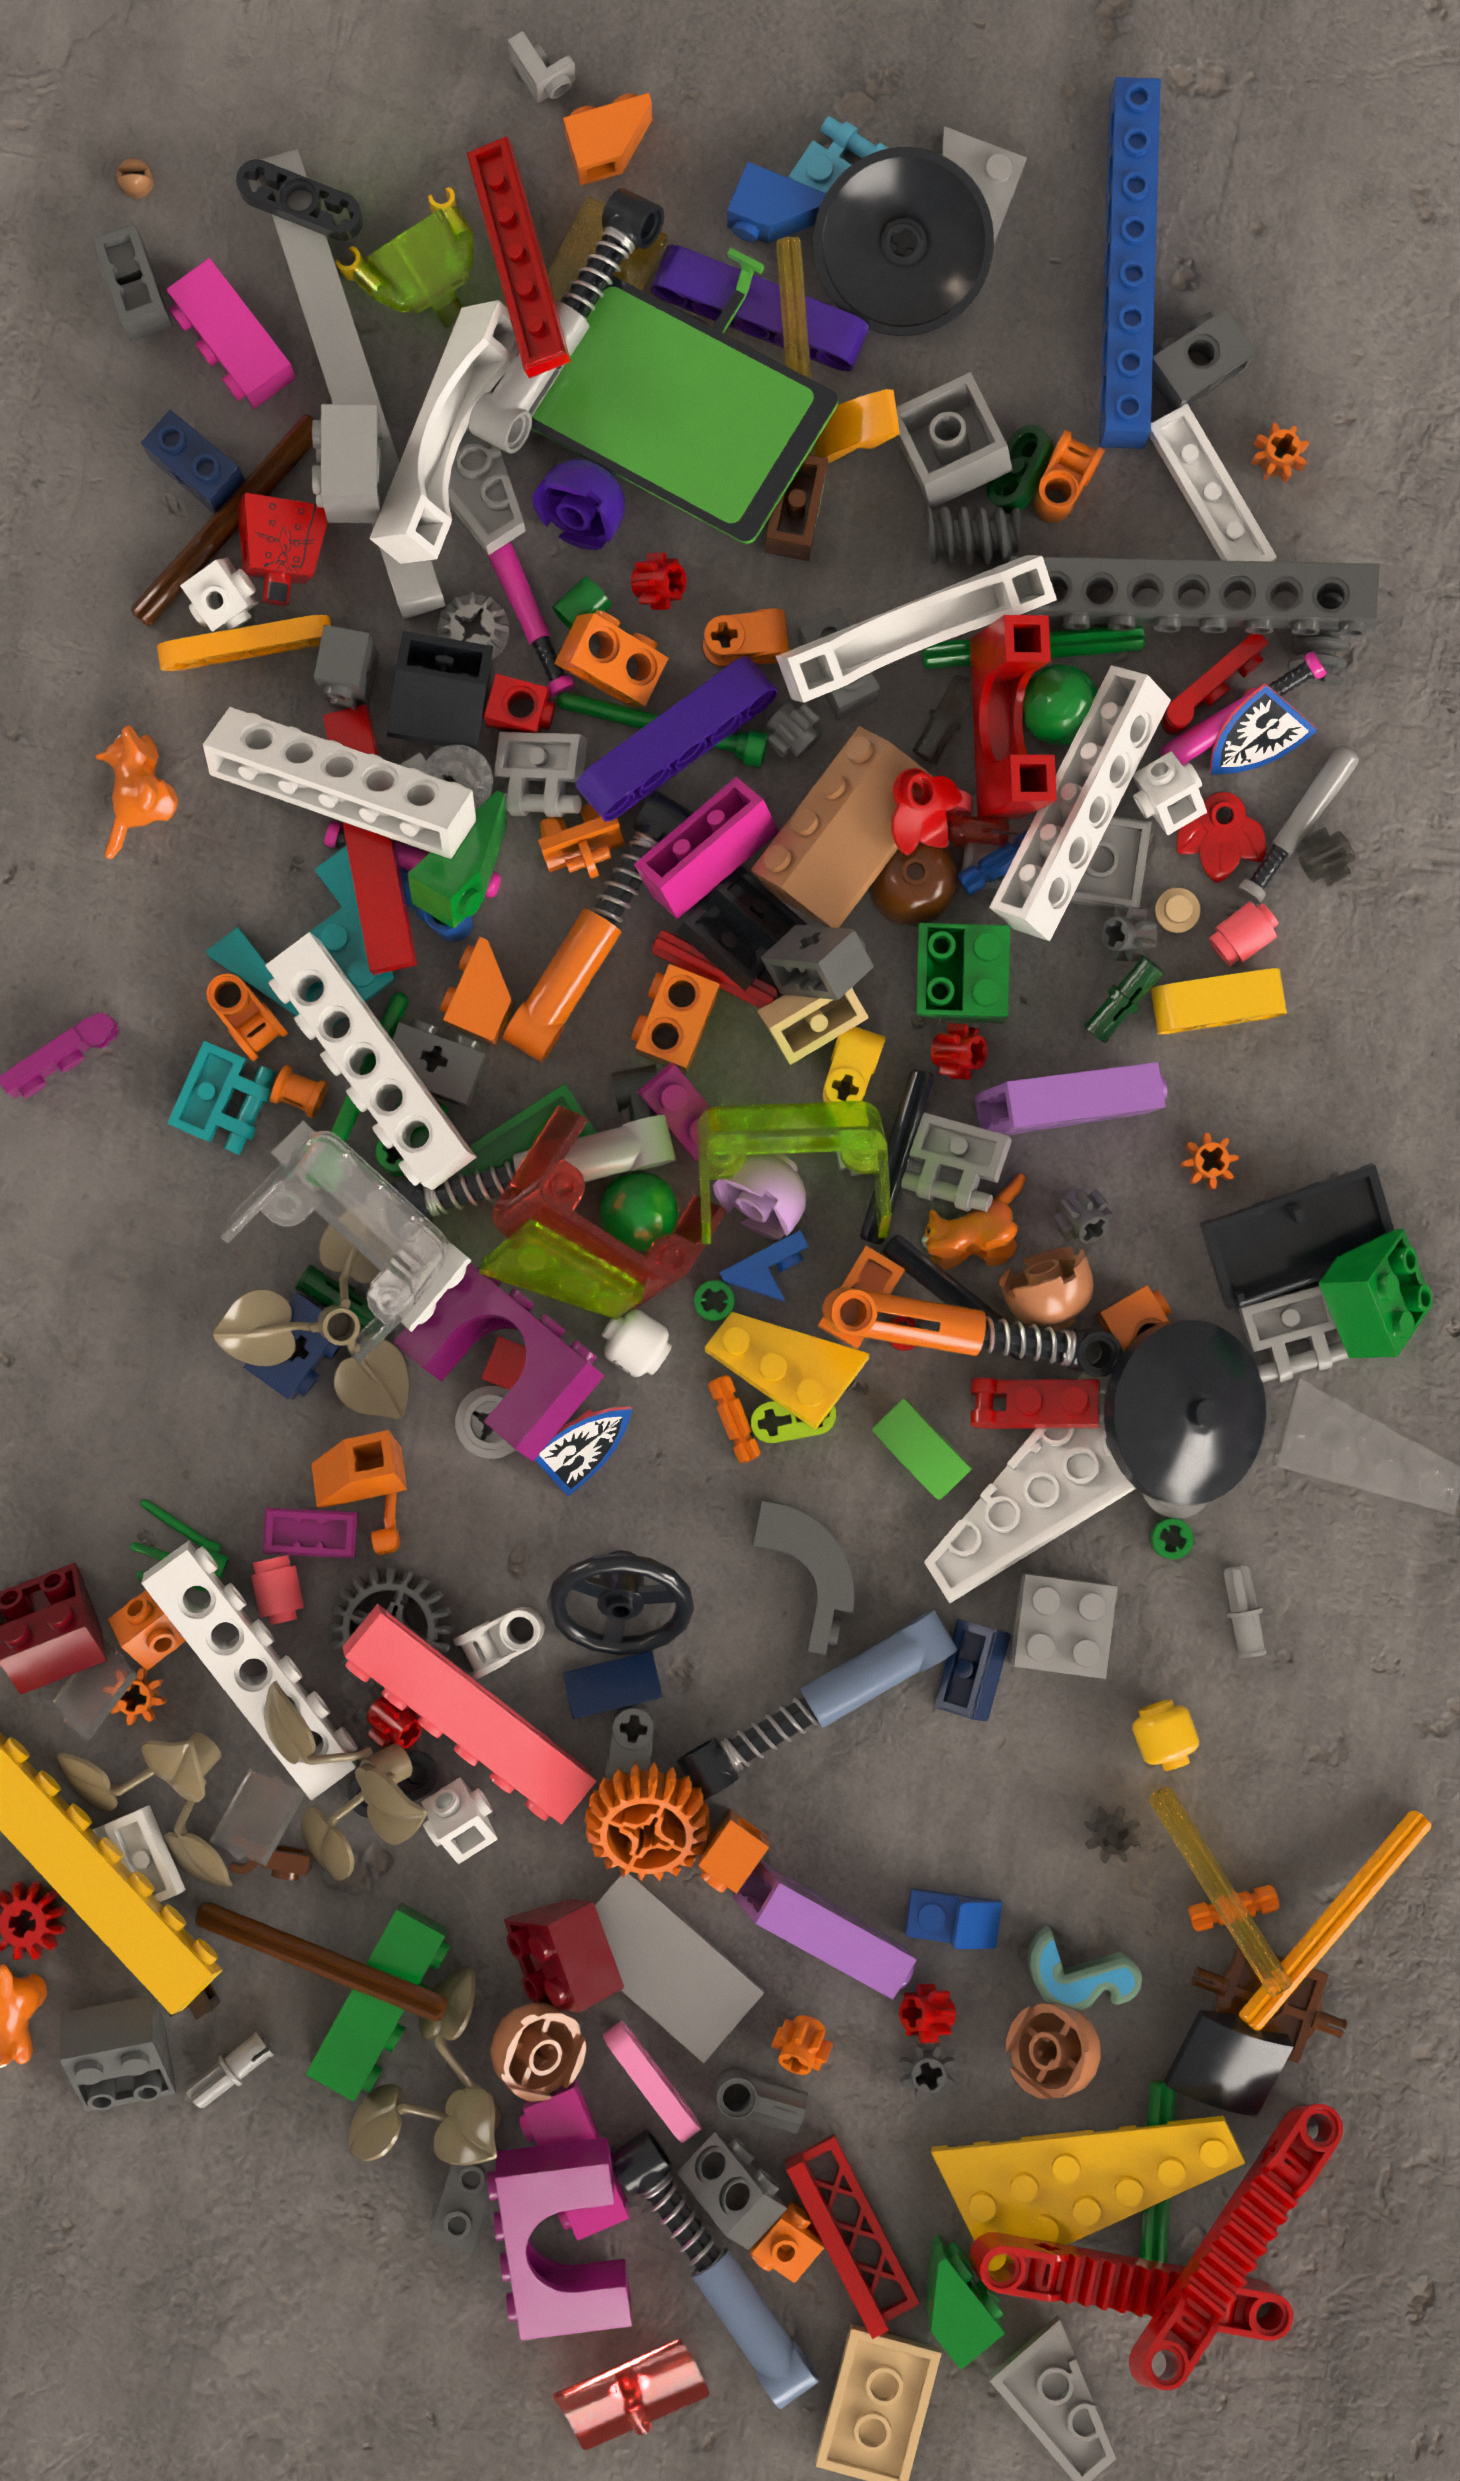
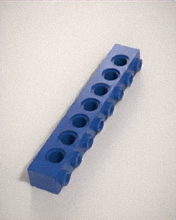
M1116 77L1109 98L1099 447L1144 449L1151 432L1161 79Z

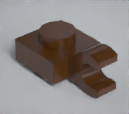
M243 1836L236 1838L233 1846L247 1849L250 1854L249 1861L247 1863L232 1861L229 1865V1870L236 1874H246L256 1866L261 1865L260 1867L272 1869L271 1876L275 1878L298 1880L299 1874L307 1875L312 1870L314 1858L313 1853L309 1852L308 1849L276 1843L264 1844L256 1842L250 1837Z

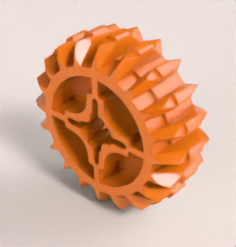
M654 1762L648 1771H642L637 1763H635L629 1774L618 1768L613 1779L603 1777L602 1782L599 1784V1790H593L589 1800V1807L585 1813V1823H587L586 1837L588 1843L593 1844L594 1857H604L606 1869L619 1866L622 1878L630 1872L637 1873L640 1882L646 1874H654L660 1882L665 1871L677 1877L679 1871H681V1865L692 1868L696 1855H702L706 1846L707 1836L710 1835V1822L708 1821L710 1810L707 1802L703 1801L701 1788H692L689 1775L676 1779V1772L673 1767L665 1773L658 1772L659 1770Z

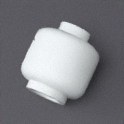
M633 1309L624 1317L616 1313L601 1335L608 1340L604 1348L605 1357L633 1377H640L646 1372L653 1375L664 1362L672 1348V1345L667 1342L669 1337L668 1329L639 1309Z

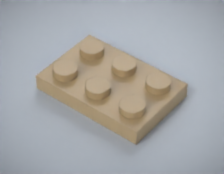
M850 2324L815 2458V2467L866 2481H909L942 2354L941 2349L888 2333L872 2339L866 2327Z

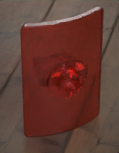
M677 2339L553 2394V2398L569 2421L582 2449L588 2450L632 2430L638 2435L647 2434L652 2428V2421L707 2398L709 2389L689 2349L682 2339Z

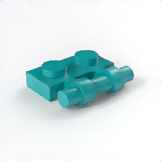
M203 1041L167 1124L212 1143L218 1127L230 1131L223 1148L240 1155L246 1140H252L257 1128L253 1124L263 1102H269L272 1092L269 1088L276 1072L260 1065L254 1080L246 1079L241 1076L248 1062L246 1058ZM238 1090L247 1094L235 1119L226 1115L225 1112L234 1091Z

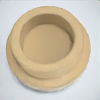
M1169 889L1158 898L1155 904V918L1164 930L1176 934L1184 933L1190 930L1200 917L1199 901L1187 889Z

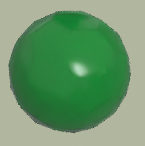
M1057 664L1043 668L1030 678L1026 687L1023 702V719L1026 727L1036 738L1045 743L1059 746L1072 744L1098 692L1096 683L1086 672L1075 666Z
M635 1171L624 1173L608 1184L600 1197L598 1217L601 1228L609 1240L621 1249L640 1253L654 1250L670 1239L678 1225L680 1208L676 1194L667 1182L655 1174Z

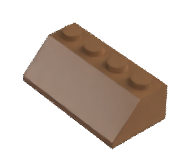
M859 726L752 867L751 871L778 899L826 927L839 928L898 850L891 832V819L896 808L893 798V785L896 777L903 770L909 768H919L931 777L933 776L891 742Z

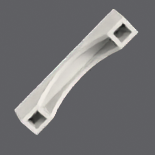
M499 300L461 308L369 538L400 564L438 558L452 522L448 493L451 468L458 446L468 427L471 411L479 398L485 393H489L502 378L518 354L519 350L508 309Z
M1025 555L780 654L776 658L791 699L804 703L846 686L858 678L914 652L990 625L1003 615H1021L1053 602L1057 598L1043 557Z

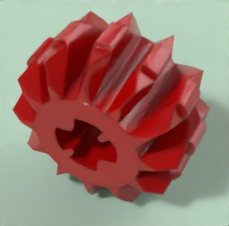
M38 1880L31 1884L29 1890H27L23 1881H17L12 1885V1893L6 1890L0 1891V1933L4 1938L0 1941V1952L13 1945L12 1958L14 1960H20L26 1950L32 1960L39 1959L42 1956L43 1948L52 1951L58 1946L54 1935L63 1934L67 1930V1925L55 1920V1918L67 1912V1907L59 1905L53 1908L51 1902L57 1898L58 1892L52 1889L42 1896L43 1886L42 1882ZM26 1911L32 1913L29 1920H36V1924L28 1930L22 1926L25 1920L19 1921V1916Z

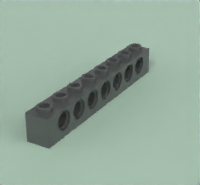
M1011 556V557H1010V561H1013V560L1018 559V558H1020V557H1013V556ZM1043 557L1052 586L1065 588L1068 591L1067 595L1058 603H1048L1021 614L1049 615V623H1063L1062 626L1071 630H1085L1090 628V624H1108L1109 629L1116 631H1131L1135 629V625H1154V630L1161 632H1177L1181 630V626H1199V630L1206 633H1223L1227 631V627H1245V631L1251 634H1269L1273 632V628H1290L1292 633L1297 635H1316L1320 632V629L1338 630L1340 635L1356 637L1365 635L1366 630L1376 631L1380 564ZM1097 588H1108L1113 592L1111 599L1104 604H1095L1089 600L1090 594ZM1146 588L1153 589L1159 594L1156 601L1149 605H1140L1134 600L1135 595L1140 590ZM1195 589L1204 594V599L1196 606H1186L1180 602V597L1188 590ZM1241 590L1248 593L1251 598L1242 607H1232L1225 601L1227 596L1233 591ZM1287 591L1294 594L1297 601L1289 608H1279L1272 603V598L1279 592ZM1333 592L1339 594L1344 601L1338 608L1325 609L1318 603V600L1322 595Z

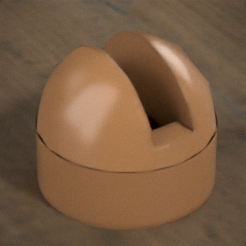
M131 157L123 160L118 166L116 180L121 191L126 196L140 199L151 192L154 186V177L150 167L144 161ZM140 171H144V175H141V174H126L127 172H140Z

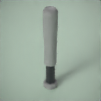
M1339 746L1333 751L1287 822L1271 843L1272 848L1261 862V865L1258 866L1257 871L1254 872L1249 880L1245 879L1241 882L1238 890L1247 899L1255 903H1260L1266 895L1264 888L1272 879L1276 870L1279 869L1286 857H1291L1305 835L1351 775L1359 762L1358 755L1352 749L1346 746Z

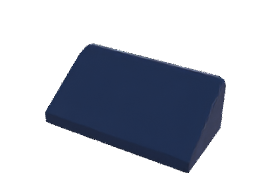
M957 1619L952 1640L958 1650L946 1660L934 1708L972 1720L988 1721L1011 1634Z
M652 1650L563 1672L573 1719L663 1697Z

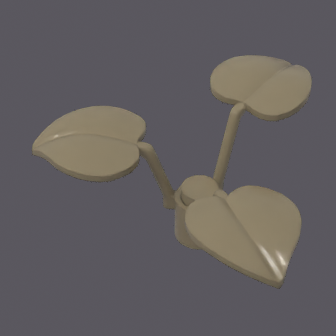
M378 1203L354 1207L334 1219L321 1236L319 1242L320 1262L331 1271L342 1272L339 1279V1305H331L322 1310L317 1322H290L292 1310L284 1297L266 1289L249 1291L233 1302L214 1328L213 1338L217 1344L229 1355L242 1362L255 1366H273L284 1362L294 1353L295 1339L291 1331L319 1332L323 1338L332 1344L346 1345L349 1353L352 1355V1357L342 1360L335 1369L334 1389L339 1400L349 1409L361 1414L393 1419L403 1418L409 1398V1375L405 1360L401 1352L393 1344L381 1338L368 1340L358 1350L355 1345V1339L359 1334L360 1323L355 1313L349 1310L351 1303L348 1296L349 1276L359 1283H371L385 1266L391 1269L392 1265L388 1263L390 1259L395 1260V1238L393 1233L388 1231L383 1206Z
M277 1680L272 1682L268 1689L264 1708L265 1727L271 1742L288 1762L296 1764L303 1759L306 1764L315 1765L361 1760L360 1767L355 1770L356 1780L362 1789L359 1794L334 1812L329 1819L318 1806H312L305 1810L301 1818L303 1841L308 1851L313 1853L314 1860L332 1878L336 1880L346 1879L352 1874L354 1869V1855L347 1838L336 1828V1825L343 1816L363 1801L368 1804L367 1815L373 1829L385 1842L391 1845H398L411 1838L426 1818L428 1810L410 1800L397 1785V1783L409 1778L412 1774L410 1758L406 1751L398 1744H391L376 1753H373L370 1747H366L356 1752L325 1755L313 1754L316 1750V1743L309 1726L284 1693Z
M195 1732L187 1741L183 1742L147 1741L141 1750L149 1768L121 1785L110 1784L107 1774L86 1759L61 1752L56 1755L66 1779L77 1794L90 1805L105 1811H112L117 1807L118 1802L115 1796L122 1795L153 1775H157L166 1781L181 1797L186 1799L174 1827L175 1833L167 1832L164 1835V1840L171 1857L185 1872L204 1883L220 1887H232L235 1883L229 1879L227 1868L217 1851L205 1840L192 1833H187L186 1821L194 1803L200 1802L205 1796L204 1786L207 1784V1781L204 1779V1776L221 1758L219 1748L210 1738Z
M465 1967L453 1973L432 1990L446 1996L448 1999V2006L441 2021H431L421 2016L419 2017L421 2036L427 2040L436 2039V2049L464 2083L466 2089L456 2090L450 2095L445 2107L446 2112L409 2103L400 2104L401 2089L394 2084H386L374 2089L363 2099L352 2119L348 2137L349 2154L367 2162L382 2157L392 2148L399 2136L402 2126L401 2115L411 2113L442 2121L434 2137V2151L437 2158L451 2165L464 2166L483 2163L497 2158L494 2132L501 2120V2109L494 2103L491 2094L481 2089V2085L469 2077L446 2046V2040L457 2039L469 2022L475 1996L474 1968Z

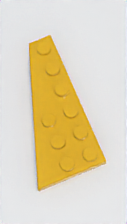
M1224 2116L1169 2121L1165 2125L1137 2127L1136 2125L1119 2127L1118 2130L1099 2132L1084 2130L1027 2136L1014 2141L995 2143L980 2141L973 2142V2145L948 2147V2145L931 2148V2154L974 2241L987 2232H999L1068 2245L1245 2164V2158ZM1006 2254L994 2256L988 2265V2270L996 2271L1005 2264Z

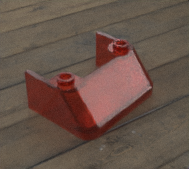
M558 1105L495 1205L493 1211L495 1227L507 1238L613 1305L624 1310L636 1309L688 1274L727 1210L694 1195L680 1217L673 1234H665L658 1237L652 1243L645 1256L641 1255L574 1211L584 1194L585 1182L581 1172L565 1161L564 1158L589 1119Z

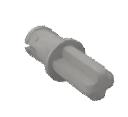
M1248 1565L1228 1567L1223 1572L1230 1612H1227L1226 1616L1227 1618H1232L1238 1658L1265 1655L1267 1651L1264 1646L1259 1614L1263 1612V1608L1257 1606L1251 1568Z
M256 2030L252 2036L229 2054L224 2055L221 2053L218 2056L219 2062L187 2086L186 2092L195 2106L204 2108L234 2084L241 2086L243 2084L242 2078L269 2057L275 2055L271 2044L266 2037L262 2039L263 2034L259 2030Z

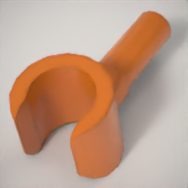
M397 1492L385 1495L383 1519L385 1528L371 1531L373 1549L378 1555L393 1553L400 1547V1537L395 1519Z

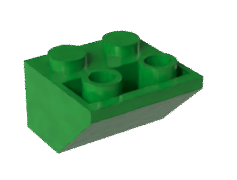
M919 923L916 1015L954 1022L1003 1024L1008 1018L1010 926Z
M1395 1229L1337 1257L1318 1283L1349 1358L1398 1357L1433 1305L1431 1289L1425 1283L1418 1265L1417 1253L1411 1247L1405 1229Z
M938 2234L931 2242L925 2309L931 2333L961 2370L1005 2334L1000 2319L1005 2313L998 2304L1000 2299L997 2294L990 2290L981 2280L976 2282L974 2279L975 2275L969 2267L971 2265L970 2261L955 2241L947 2245Z

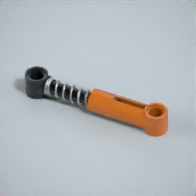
M657 790L652 792L634 822L633 829H635L636 835L633 836L634 840L629 842L630 851L628 854L621 855L622 864L620 867L612 869L614 876L611 881L604 882L606 888L604 893L596 895V906L589 909L583 908L529 998L521 1004L512 1017L502 1040L540 1063L547 1058L558 1041L565 1022L620 936L621 931L615 926L616 923L623 921L621 915L624 910L631 908L629 902L632 897L639 895L637 889L643 880L634 864L694 812Z
M840 1287L831 1291L825 1298L822 1306L826 1324L832 1330L849 1336H859L977 1356L981 1348H986L989 1354L993 1350L1003 1351L1004 1356L1009 1352L1016 1353L1020 1359L1024 1355L1033 1356L1035 1361L1039 1360V1358L1049 1359L1051 1364L1057 1360L1062 1366L1066 1365L1069 1370H1075L1094 1377L1110 1375L1122 1354L1119 1340L1105 1331L1092 1328H1075L1072 1331L1063 1329L1058 1333L1054 1332L1050 1326L1040 1330L1035 1324L1023 1327L1019 1321L1013 1325L1008 1324L1005 1319L993 1322L989 1316L985 1315L983 1310L850 1287ZM854 1299L859 1306L858 1317L854 1322L845 1324L840 1317V1308L845 1301ZM877 1312L915 1318L914 1326L876 1320ZM1097 1340L1101 1345L1102 1354L1100 1359L1091 1365L1087 1361L1086 1350L1092 1342Z

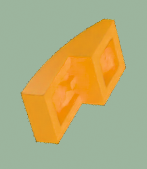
M881 390L839 404L815 443L816 456L828 458V463H832L857 448L874 449L899 435L894 390Z

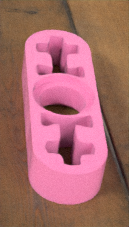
M620 2020L602 2034L611 2052L681 2143L686 2142L702 2129L693 2111L623 2020Z

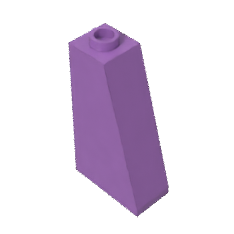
M1159 1062L1007 1081L975 1094L974 1099L979 1128L1004 1135H1015L1147 1114L1165 1108L1167 1084L1164 1076L1160 1073Z
M762 1860L759 1861L737 1894L734 1893L732 1896L755 1924L892 2000L899 1989L906 1987L912 1978L913 1965L917 1959L902 1944Z

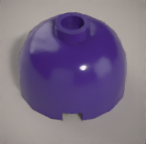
M571 459L554 466L545 475L533 494V507L539 519L546 527L552 521L556 527L565 531L559 535V538L566 543L581 549L599 550L602 549L607 541L608 543L611 541L625 516V495L617 479L609 470L590 460Z

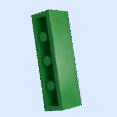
M400 1903L366 1965L427 1989L428 1986L421 1983V1980L429 1966L438 1970L451 1945L443 1940L449 1929L409 1906ZM352 1989L305 2075L353 2102L360 2090L370 2093L383 2068L375 2064L382 2050L385 2048L393 2052L406 2028L398 2023L405 2010Z

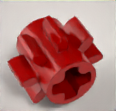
M665 552L647 553L646 561L635 563L636 567L631 574L630 582L634 595L639 598V604H650L652 610L670 609L671 601H680L682 599L681 595L686 589L687 578L683 567L678 564L679 560L677 558L667 559Z
M948 1023L947 1033H938L935 1036L931 1045V1058L933 1063L940 1067V1075H948L951 1079L970 1080L971 1069L979 1070L984 1066L988 1055V1048L985 1039L982 1036H978L979 1028L968 1027V1024Z
M384 1696L378 1698L367 1713V1722L373 1726L367 1736L381 1748L391 1744H398L403 1749H407L419 1739L423 1727L417 1722L419 1714L413 1709L406 1706L402 1711L391 1704Z
M917 1984V1992L904 1993L905 1999L899 2008V2018L901 2024L906 2029V2036H919L920 2043H938L939 2035H950L952 2033L950 2028L956 2019V2008L953 2001L949 1998L950 1992L948 1990L937 1991L935 1984Z

